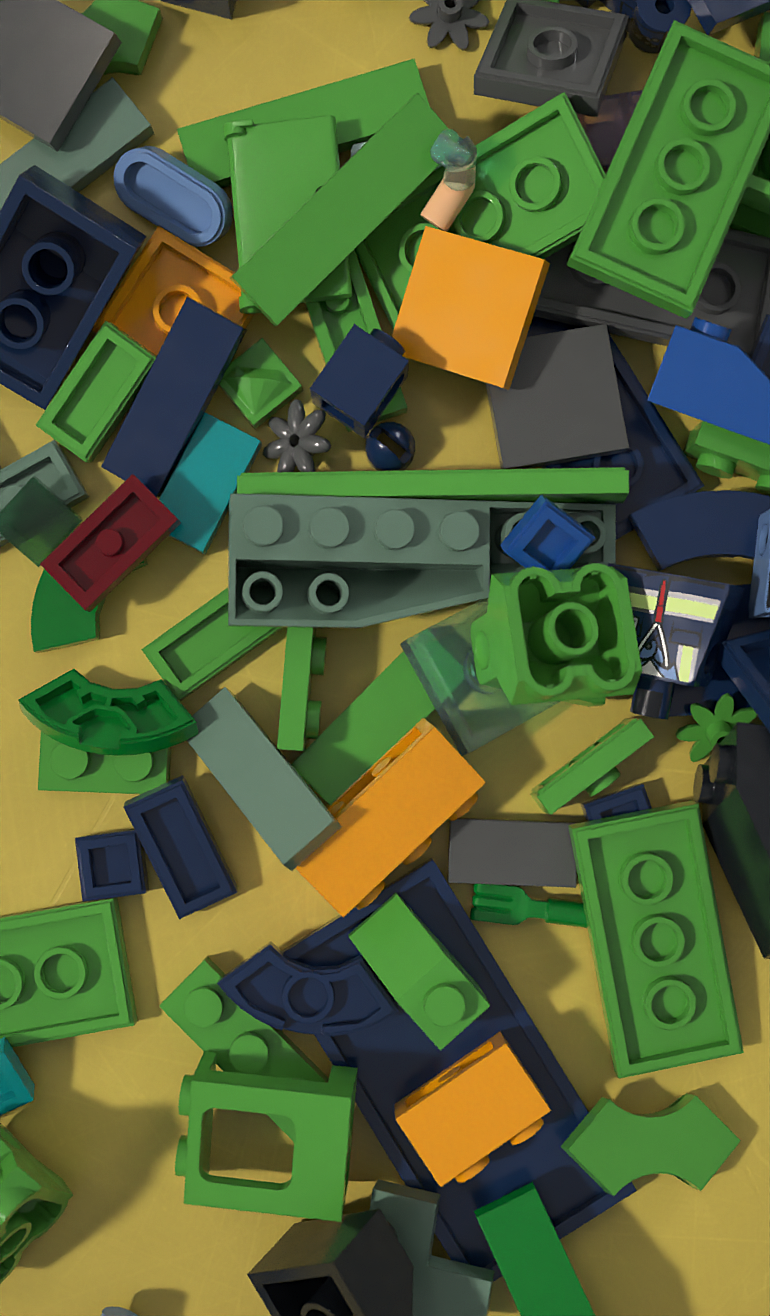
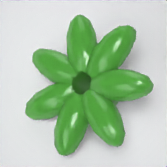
M729 693L723 694L719 698L714 713L702 704L693 703L690 706V711L697 723L679 728L676 732V737L682 741H696L689 755L692 762L699 761L712 751L715 743L723 741L737 722L750 723L756 718L757 714L753 708H740L733 712L734 701Z

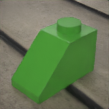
M397 892L348 935L396 1002L440 1051L491 1006L479 984Z

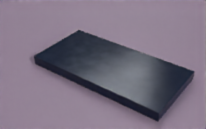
M430 858L385 886L379 896L365 908L357 909L354 907L344 918L338 915L285 948L282 952L293 960L313 967L338 966L361 955L348 935L397 892L481 987L491 1006L441 1051L396 1002L377 975L378 980L397 1004L399 1012L385 1021L355 1033L326 1037L315 1035L332 1065L358 1068L355 1103L405 1185L440 1194L435 1234L450 1259L494 1270V1282L503 1275L474 1213L475 1210L533 1182L559 1239H562L637 1190L631 1181L615 1196L606 1193L561 1148V1145L589 1112L433 858ZM501 1031L544 1095L551 1111L541 1117L544 1121L543 1126L529 1139L517 1145H512L508 1140L489 1153V1163L477 1175L462 1183H458L453 1178L440 1187L395 1120V1103Z

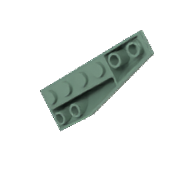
M230 493L228 523V626L363 628L488 599L491 574L520 572L522 569H525V567L504 553L500 544L534 502ZM554 503L588 529L595 537V540L570 569L581 568L592 563L605 564L606 566H608V563L616 564L615 504Z

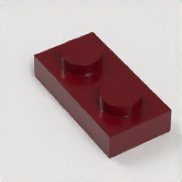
M132 474L40 565L84 610L91 612L181 522Z

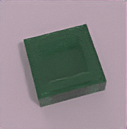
M34 475L0 512V534L39 567L40 563L64 541L83 518Z

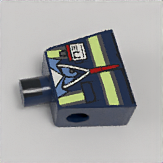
M608 563V567L613 566L627 577L642 672L633 694L630 712L652 718L669 719L675 683L693 687H707L718 663L715 657L720 643L728 638L743 599L745 588L726 583Z

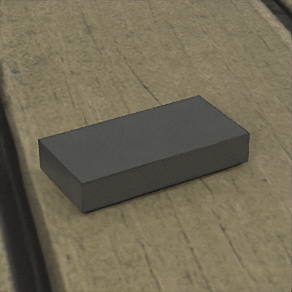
M478 818L450 820L447 881L448 883L576 888L577 869L568 825L576 823Z

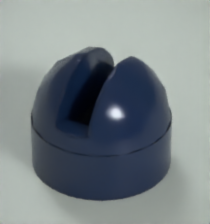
M384 422L375 426L368 434L365 443L367 460L377 471H404L413 461L415 454V440L412 433L404 425L397 422ZM380 434H386L406 451L400 459L387 446L377 440Z

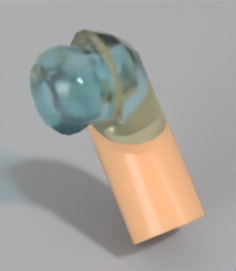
M444 129L430 150L433 161L441 164L446 169L442 181L420 214L428 222L446 232L471 196L476 180L477 147L469 136L463 139L453 129Z

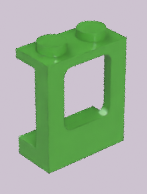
M204 1051L194 1075H184L179 1095V1115L189 1116L188 1135H181L175 1160V1175L185 1177L184 1204L342 1222L349 1183L358 1068L332 1065L328 1083L216 1071L217 1053ZM213 1108L281 1115L290 1118L295 1125L291 1179L285 1183H274L210 1175Z

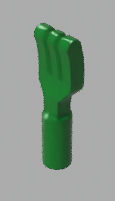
M474 884L473 891L475 895L472 897V905L474 907L470 912V920L518 925L527 918H541L546 923L587 928L583 902L548 898L546 901L529 898L521 887L515 885Z

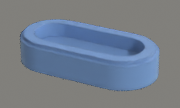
M143 146L129 150L119 158L114 170V186L121 201L137 214L153 224L159 225L194 247H202L223 238L229 231L233 219L232 205L226 192L215 182L164 150L154 146Z

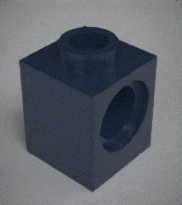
M354 324L310 387L312 403L365 439L408 377L409 360L402 356L405 349L393 337L379 329L374 328L369 334Z

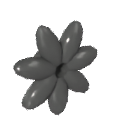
M424 0L429 6L421 7L413 11L409 16V20L413 24L421 26L431 25L427 37L429 48L438 46L449 32L453 43L458 49L464 51L469 44L466 27L484 29L489 25V19L484 14L471 9L480 0Z
M295 399L288 410V422L276 416L269 419L268 424L271 430L280 439L269 443L263 449V456L268 459L280 458L277 472H293L296 465L300 472H315L312 456L315 453L327 452L331 448L329 440L315 435L322 426L326 413L322 410H316L305 418L303 403Z

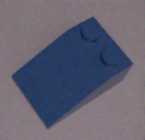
M33 165L18 176L0 210V384L46 410L92 332L93 327L119 286L144 242L146 235L36 165Z

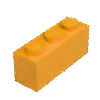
M422 718L341 796L326 807L342 827L295 869L344 918L354 907L363 909L372 903L382 892L385 886L384 879L399 864L408 865L417 860L432 842L430 835L447 819L454 821L467 813L478 799L477 791L486 782L430 722Z

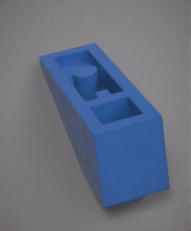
M697 317L694 318L690 329L676 325L647 401L770 445V378L740 346L727 342L732 331L731 329Z

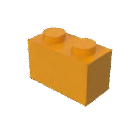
M500 1031L395 1103V1120L439 1186L442 1187L453 1178L458 1183H462L477 1175L489 1163L490 1158L488 1154L508 1140L512 1145H517L529 1139L543 1126L544 1121L541 1117L551 1110L544 1095Z

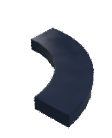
M731 490L701 491L655 502L631 513L628 519L658 572L685 561L706 557H743L754 560L758 521L760 514L770 509V496Z

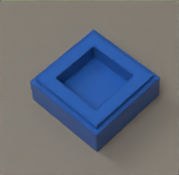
M541 494L500 546L504 553L525 568L539 567L546 570L570 569L595 540V537L583 525Z

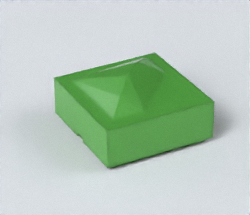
M263 338L230 363L219 384V387L254 429H257L280 408L284 407L303 391L300 382Z

